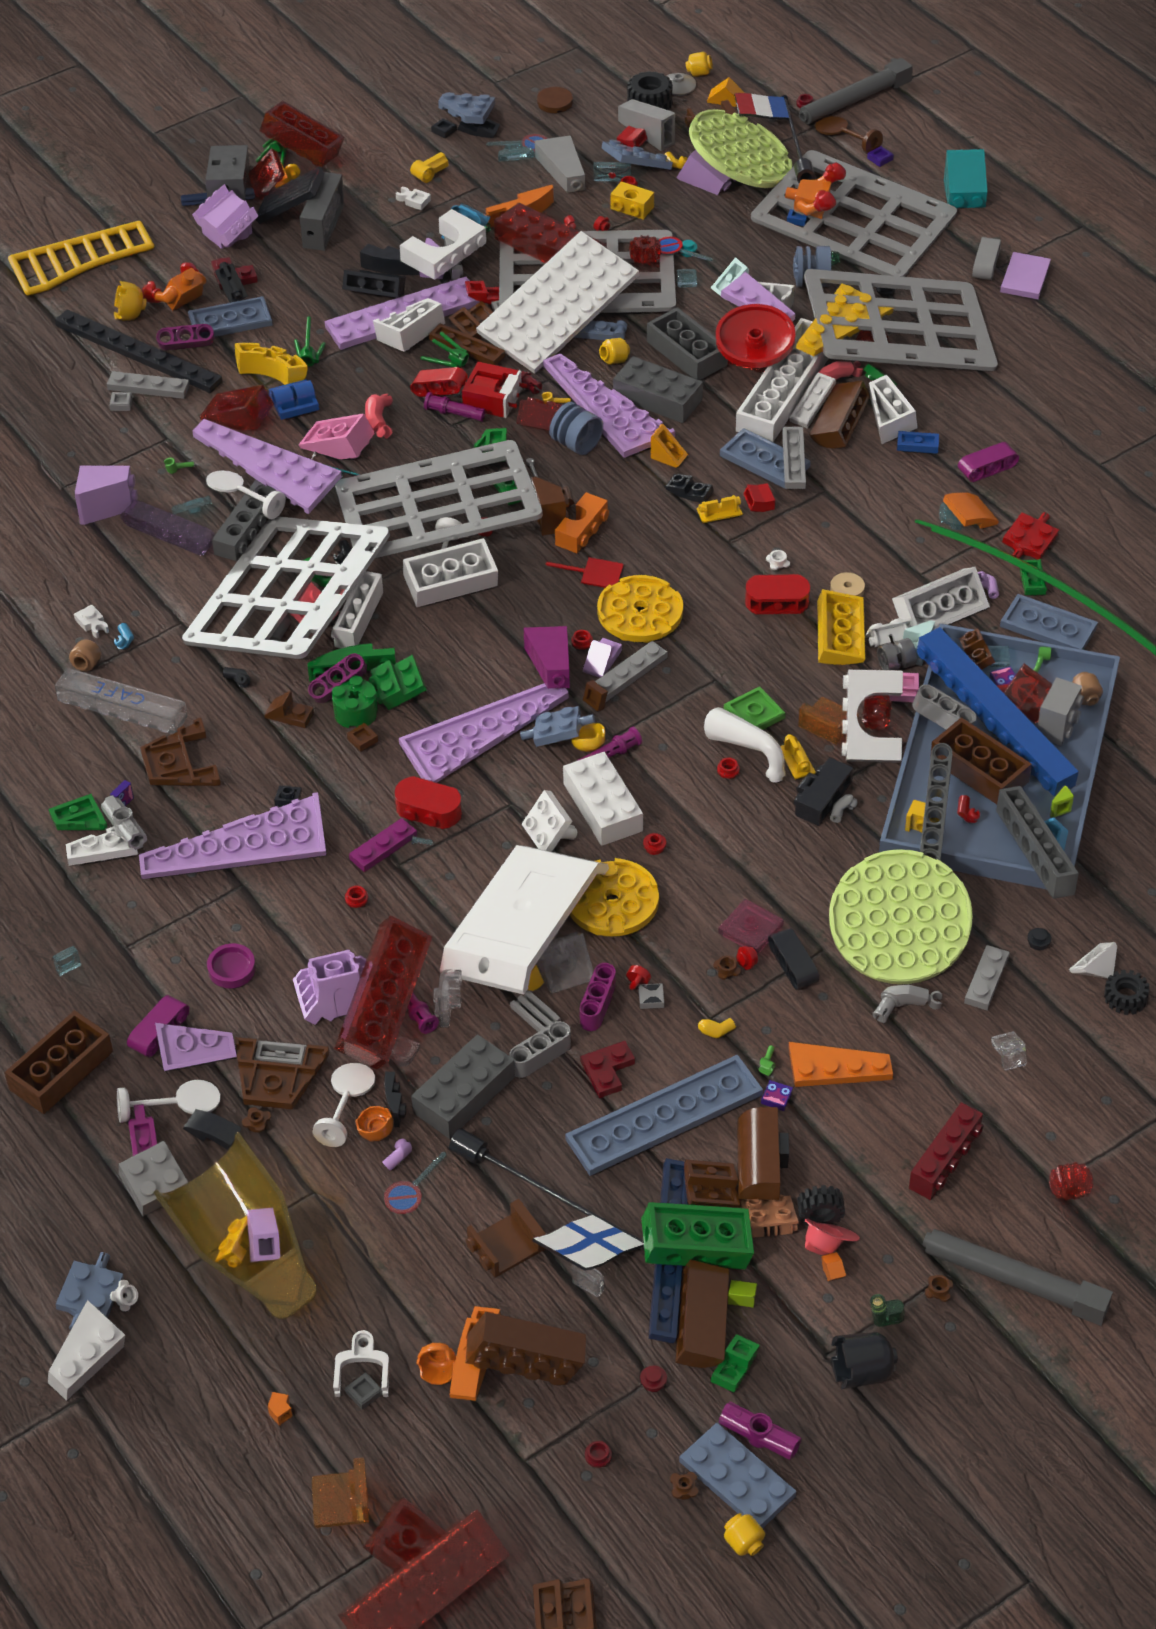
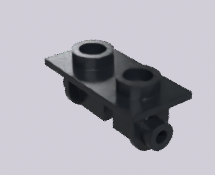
M220 263V268L215 270V273L229 302H236L248 297L233 264Z

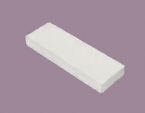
M817 373L789 417L790 422L808 429L835 386L836 379Z

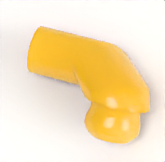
M671 152L664 154L667 156V159L673 162V168L682 169L688 159L681 156L678 160Z
M731 1018L721 1023L710 1019H703L698 1023V1029L703 1034L713 1038H720L736 1028Z

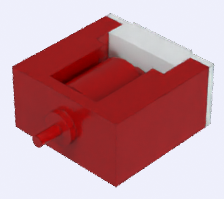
M477 362L467 382L463 385L462 400L463 404L485 409V414L507 418L512 408H517L515 403L520 395L519 393L522 387L527 388V384L521 383L520 370Z

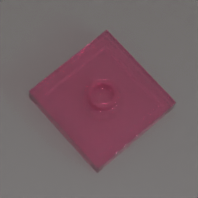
M744 899L720 925L718 933L740 946L753 947L758 954L768 943V936L777 933L784 925V919Z

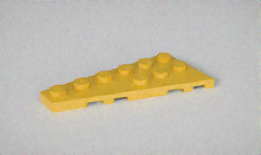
M842 283L834 293L838 294L835 296V303L827 302L829 315L822 314L820 317V321L824 324L831 323V316L845 317L849 322H855L857 318L869 319L866 305L860 303L846 304L847 299L843 295L860 296V300L866 303L871 301V296ZM878 306L881 319L884 315L889 316L893 314L894 308ZM816 318L796 345L797 349L812 356L823 352L821 334L824 333L825 328L817 323ZM832 325L836 339H843L846 336L850 337L861 331L858 330V327Z

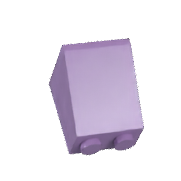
M697 150L690 154L677 176V179L716 195L722 190L726 191L732 184V180L736 181L711 166Z
M80 466L75 489L80 525L133 511L134 502H137L138 494L137 490L133 488L135 486V476L131 474L130 466Z

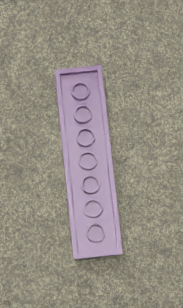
M463 277L325 321V328L339 349L342 350L376 339L373 320L379 318L382 321L389 318L392 312H396V314L404 312L407 306L429 298L441 303L444 317L456 313L463 307L470 309L480 301L468 296L465 281H469V279Z

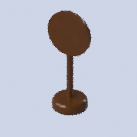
M824 117L818 120L815 125L816 130L825 135L844 132L861 139L862 150L866 154L880 147L883 143L881 131L872 129L863 136L847 129L848 122L841 117Z

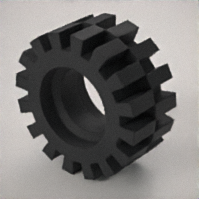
M1121 970V974L1116 971L1113 973V976L1110 975L1108 980H1106L1105 1002L1106 1004L1109 1003V1008L1111 1009L1116 1007V1012L1119 1014L1123 1010L1124 1015H1128L1129 1011L1133 1015L1136 1014L1137 1010L1141 1012L1143 1007L1147 1005L1150 990L1149 983H1147L1145 977L1141 979L1140 973L1133 975V970H1130L1129 973H1126V970ZM1128 988L1136 994L1126 996L1119 993L1118 990Z
M821 1185V1188L813 1186V1190L807 1188L805 1193L801 1192L799 1194L800 1197L797 1198L799 1218L805 1225H809L805 1222V1219L834 1225V1221L838 1223L841 1221V1218H844L845 1206L843 1193L840 1192V1189H834V1186L826 1188V1185Z

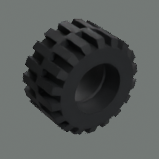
M646 71L635 74L627 83V101L633 99L669 110L672 106V81L668 76L658 72Z

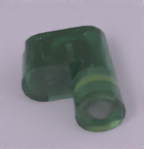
M875 1294L870 1298L872 1318L876 1326L884 1327L904 1321L905 1310L902 1301L898 1299L886 1301L885 1297L881 1294Z

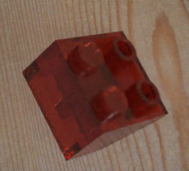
M528 397L527 401L521 400L516 424L550 431L551 421L562 404L547 401L544 404V401Z

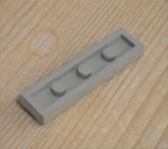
M112 371L107 382V389L111 391L185 399L190 386L189 380L115 371Z
M783 427L785 489H806L803 427Z
M651 641L596 680L597 684L608 691L606 702L667 659V651Z

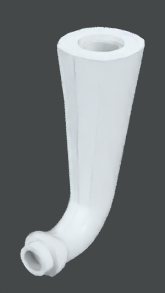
M714 708L707 714L704 730L708 739L728 742L763 752L769 762L766 777L771 782L783 780L785 776L784 754L778 742L770 734L723 708Z

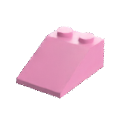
M365 414L317 421L299 443V447L341 460L355 459L360 456L361 451L369 444V440L375 433Z

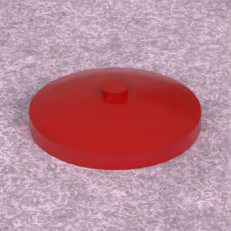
M764 304L743 305L732 309L720 319L716 327V345L722 356L736 365L747 368L768 367L782 361L792 351L795 345V326L790 317L778 308Z

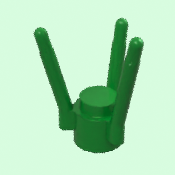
M276 133L274 137L263 144V148L266 149L256 159V162L263 159L270 150L275 153L282 151L280 161L284 165L285 155L289 149L286 146V137Z
M310 316L307 317L305 347L300 350L298 340H294L297 356L308 367L319 363V357L326 345L323 342L317 353L310 346Z
M440 332V335L455 348L451 349L436 339H433L432 342L450 353L448 358L451 362L421 356V360L462 368L468 361L469 353L446 334Z

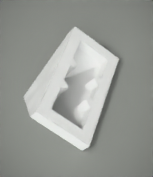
M1116 943L1098 944L1069 969L1070 972L1101 978L1113 976L1117 952Z

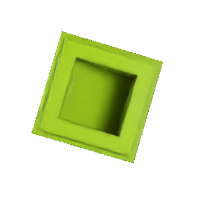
M1064 786L1052 800L1051 818L1071 812L1074 795L1067 786Z
M731 1280L728 1304L754 1308L757 1283Z

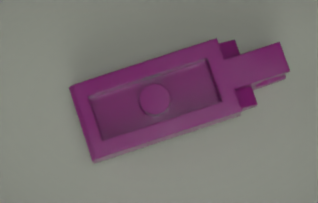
M144 1104L134 1105L135 1119H129L128 1122L133 1156L157 1144L154 1120L152 1116L145 1117Z

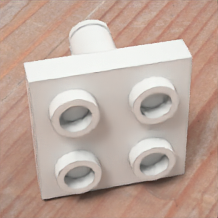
M544 790L522 823V826L537 848L552 852L560 839L574 840L577 836V829L575 826L570 825L572 820L551 791Z

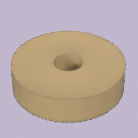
M840 573L831 580L830 591L859 597L864 595L865 583L860 576L854 573Z

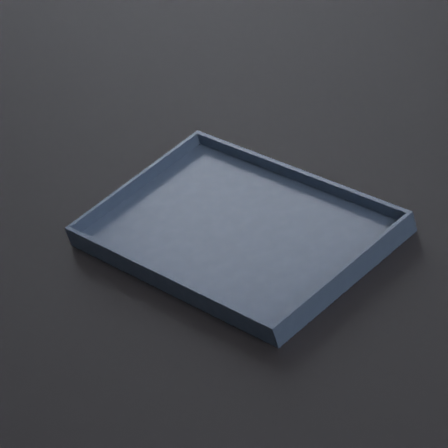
M940 624L939 627L964 651L959 638L967 632L973 631V629ZM980 631L995 660V663L982 669L989 678L991 671L1010 666L1015 675H1017L1020 669L1023 668L1051 689L1056 677L1072 682L1077 674L1088 672L1097 676L1103 688V694L1098 703L1092 706L1081 705L1078 709L1081 711L1078 723H1073L1072 725L1073 731L1070 738H1065L1062 746L1052 743L1079 771L1076 786L1069 789L1074 795L1071 812L1054 817L1068 830L1064 852L1075 867L1120 657ZM1050 647V660H1043L1038 674L1033 673L1038 659L1039 648ZM928 666L923 685H931L968 707L951 688L946 686L944 680ZM917 711L880 839L879 852L889 850H913L920 852L922 832L910 829V832L905 831L906 815L913 800L926 803L932 741L946 729ZM976 716L974 726L1000 742L999 738L992 731H989L981 719ZM1039 718L1036 722L1029 719L1038 728ZM951 774L941 862L953 871L1046 889L996 812L997 805ZM1030 774L1029 783L1022 789L1042 819L1046 821L1051 818V804L1055 797L1042 787L1035 776ZM943 776L934 777L936 780L945 779ZM961 795L970 797V809L975 808V812L979 810L980 818L976 823H967L957 814L958 801ZM933 797L932 800L941 801L942 798ZM935 839L927 840V842L930 844H935L938 842Z

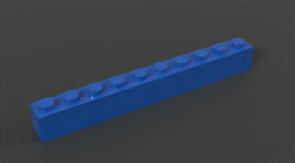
M941 627L919 637L917 646L918 656L924 659L932 671L944 680L946 686L951 688L958 695V698L975 712L986 728L999 738L1001 744L1032 764L1031 775L1035 776L1045 790L1055 797L1064 786H1067L1069 789L1076 786L1079 771Z

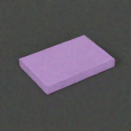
M1013 252L1000 292L1039 299L1051 259Z

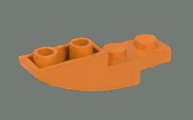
M553 185L517 194L518 199L487 207L486 215L491 217L487 223L488 227L507 223L511 227L542 213L554 202Z
M475 1306L471 1318L467 1317L455 1360L450 1398L476 1401L486 1369H479L472 1364L465 1363L467 1335L485 1312L501 1315L500 1309Z

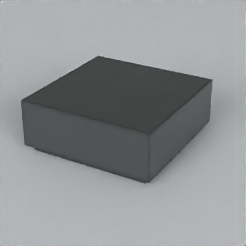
M366 1372L345 1387L346 1394L362 1410L383 1395L382 1389Z

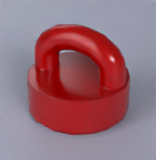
M638 965L630 966L626 974L627 979L631 982L629 985L630 990H634L639 985L648 984L651 979L650 972Z

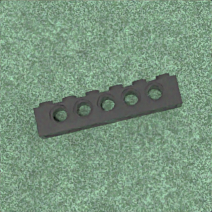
M255 480L249 490L265 498L271 492L276 491L274 488L268 485L265 486L258 480ZM245 493L213 537L214 555L234 561L239 559L241 554L246 551L249 543L256 537V533L266 522L267 517L264 516L262 511L264 502Z
M1022 787L1000 789L996 812L1052 898L1075 895L1079 873Z

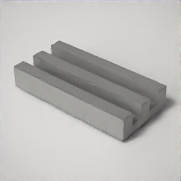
M527 990L524 996H518L517 1001L513 1000L510 1002V1007L538 1032L552 1023L560 1021V1017L530 990ZM521 1005H524L530 1012H532V1015H530L523 1007H521ZM533 1016H535L537 1019H540L546 1026L544 1027Z
M259 1040L254 1060L302 1065L307 1045Z

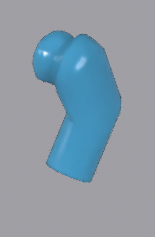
M121 623L118 626V631L121 635H118V640L114 639V644L118 649L123 650L129 647L134 639V635L127 623Z

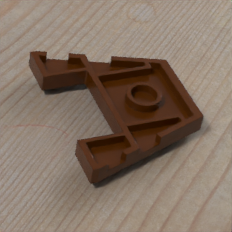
M201 718L193 720L194 724L186 728L184 725L177 728V732L168 737L163 735L140 747L150 785H221L216 765L192 770L184 742L206 738Z
M235 1037L244 1105L293 1109L329 1056V1047L307 1044L302 1065L254 1060L258 1045L257 1039Z

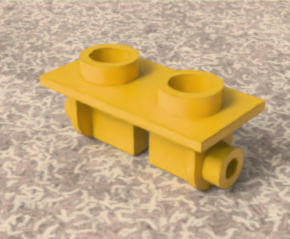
M735 495L722 498L721 503H718V500L704 501L696 509L702 523L742 515L739 507L741 505L740 497Z
M787 735L784 745L780 747L784 754V760L794 779L805 777L808 773L816 774L800 742L797 741L795 736Z
M247 1216L240 1220L235 1219L230 1224L227 1238L219 1245L218 1249L220 1252L215 1260L216 1262L224 1258L228 1261L227 1263L230 1267L236 1268L241 1265L247 1252L245 1248L249 1247Z

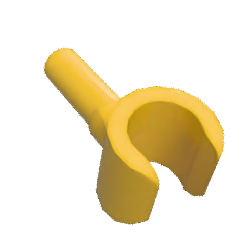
M544 392L542 394L543 404L546 408H551L554 404L571 402V398H553L551 392Z

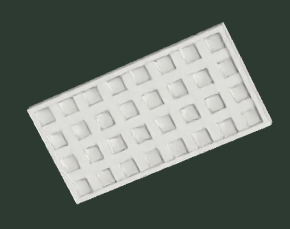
M580 231L476 328L477 333L496 347L505 350L507 355L535 374L543 367V360L556 355L639 276V270Z

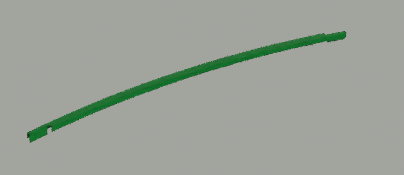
M915 519V523L931 527L933 532L983 550L1050 583L1115 624L1156 656V645L1119 617L1057 578L981 541L950 529Z

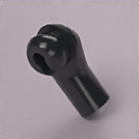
M345 539L338 543L341 551H337L338 555L334 553L333 556L336 563L340 565L352 550Z
M224 668V678L234 679L237 685L242 688L250 684V677L244 669Z

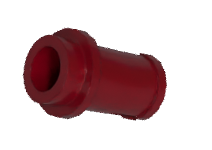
M521 372V383L527 384V388L533 394H538L539 391L534 386L541 390L543 387L542 383L533 378L530 372Z

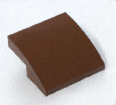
M481 301L469 310L465 307L461 308L448 318L460 332L481 339L484 337L477 333L476 328L493 312Z
M685 1159L684 1175L688 1205L740 1208V1201L736 1191L738 1177L733 1163Z
M590 1578L562 1583L560 1579L533 1585L536 1629H597L593 1582Z

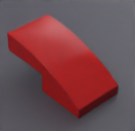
M465 281L467 294L472 299L487 304L499 300V287H486L484 281Z

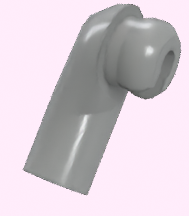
M846 794L833 804L830 820L839 823L842 819L843 810L846 807L850 810L853 807L855 808L858 803L857 799L853 798V795Z

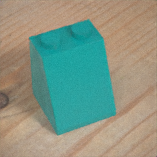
M984 149L947 150L944 172L947 204L956 208L986 207L987 179Z

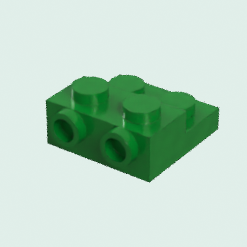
M413 655L394 665L388 660L371 669L372 676L369 677V680L375 689L377 688L378 690L376 692L377 701L379 704L383 703L388 710L427 690Z

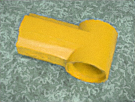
M440 152L424 162L416 160L411 165L410 172L422 182L428 183L433 179L435 173L448 167L449 162L445 154Z

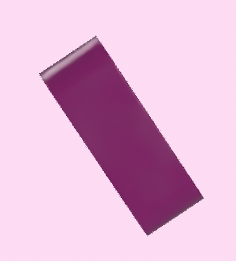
M208 324L167 327L160 329L157 332L156 338L159 347L167 351L205 347L213 343L214 331ZM202 332H209L210 336L202 338L200 334ZM183 334H189L191 336L190 339L186 341L182 340L180 337ZM163 336H169L171 340L167 343H164L161 341V338Z
M1001 442L964 456L959 461L958 468L970 482H976L1014 467L1019 461V455L1007 442Z
M350 654L313 680L308 687V692L317 703H325L332 698V689L335 686L345 683L352 676L362 677L366 673L367 665L359 654ZM353 662H361L358 669L352 670L350 668ZM337 674H342V680L334 683L333 677ZM319 687H324V693L320 696H316V689Z
M601 963L596 966L580 1004V1025L586 1031H595L600 1028L615 991L616 970L609 963Z
M170 995L164 996L130 1033L127 1046L148 1058L152 1057L160 1049L155 1023L180 1026L189 1014V1005Z

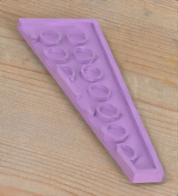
M557 354L543 360L544 368L573 401L586 409V411L602 419L604 423L602 434L623 458L651 447V436L663 424L661 420L653 419L649 416V412L635 407L634 402L616 390L608 389L605 387L604 382L601 380L596 381L589 372L581 371L574 362L562 354ZM673 428L668 429L675 437V430Z
M203 419L193 430L194 438L206 446L218 450L219 455L228 457L233 461L234 465H240L246 469L247 474L265 486L268 485L276 491L284 493L293 505H299L307 514L317 506L342 478L340 470Z
M544 683L400 737L399 744L421 779L437 783L534 721L536 716L548 712L567 700L569 694L566 688L548 689Z
M318 792L312 793V796L302 800H292V803L279 808L277 806L272 807L268 812L256 816L253 814L224 824L223 828L211 832L207 830L202 832L203 835L192 839H182L180 843L175 845L162 846L139 855L141 878L148 879L325 856L326 848Z

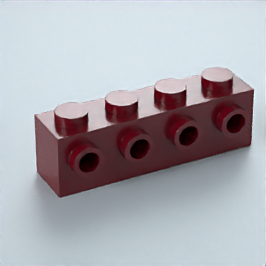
M962 1102L959 1104L912 1169L909 1182L910 1190L931 1200L936 1192L943 1188L949 1174L956 1170L961 1157L968 1153L973 1140L981 1135L984 1128L982 1124L983 1113Z

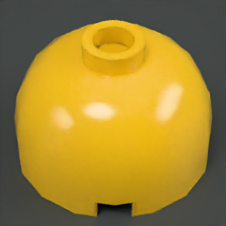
M120 281L121 286L118 285L114 303V306L118 308V313L114 312V318L116 320L131 321L140 315L141 310H145L146 299H143V293L138 286Z

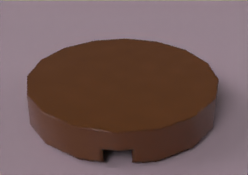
M548 87L538 93L537 104L541 110L547 113H557L560 110L564 112L571 108L573 98L571 92L565 88Z

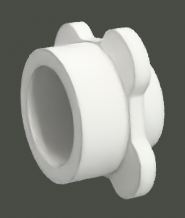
M774 550L766 557V561L770 563V569L772 570L790 566L787 554L782 550Z
M127 1280L119 1281L118 1288L111 1292L110 1298L120 1306L121 1311H128L130 1306L136 1303L138 1291L133 1285H129Z

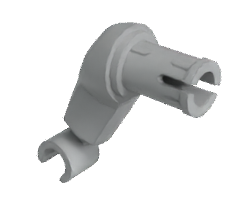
M913 985L890 986L881 993L882 1000L872 1016L877 1018L879 1015L877 1021L885 1023L894 1007H900L905 1004L924 1006L927 1001L932 1009H940L942 1003L936 1002L933 999L941 1000L942 993L934 991L930 995L928 989Z

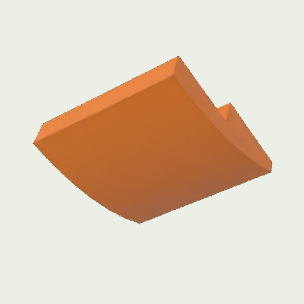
M963 492L944 495L943 502L964 527L977 524L982 529L999 523L998 519L977 495Z

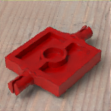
M1021 512L1004 535L1002 543L1015 550L1012 556L1020 559L1022 555H1026L1038 560L1042 558L1058 536L1059 529L1046 524L1050 518V515L1046 514V512H1043L1039 519Z

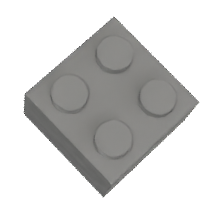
M1057 677L1041 705L1038 729L1051 743L1062 746L1065 738L1069 739L1072 734L1073 723L1077 724L1081 711L1078 709L1081 707L1084 696L1081 695V685Z
M164 1141L119 1163V1176L142 1216L188 1193V1181Z

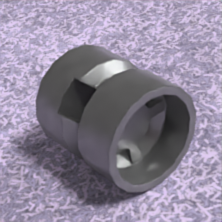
M909 638L896 641L894 645L888 643L877 648L878 660L882 670L896 671L899 670L900 666L907 668L917 663L916 650Z

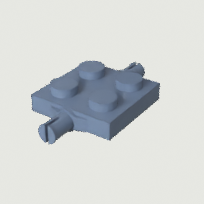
M579 706L565 707L560 711L552 713L545 712L536 716V723L533 729L520 731L521 739L533 738L536 747L579 737L580 729L584 725L595 723V717L593 714L581 717Z
M104 1252L100 1253L96 1265L74 1261L56 1302L57 1310L68 1312L74 1316L69 1326L70 1330L74 1326L87 1300L106 1318L109 1316L114 1304L110 1294L118 1288L119 1281L124 1278L123 1273L106 1268L110 1259V1255L105 1253V1256Z

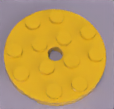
M633 575L621 578L620 582L612 586L609 584L601 592L597 603V613L602 626L612 635L623 641L649 643L667 636L678 627L683 617V600L680 593L672 589L667 581L653 576ZM637 607H644L645 609H643V610H641L640 612H638V609H636V608H637Z
M615 858V861L601 862V859L596 860V862L608 864L609 869L605 875L597 874L569 914L570 917L581 928L595 935L612 937L637 932L646 926L657 912L659 892L656 880L644 867L632 861ZM616 895L618 899L607 900V896Z

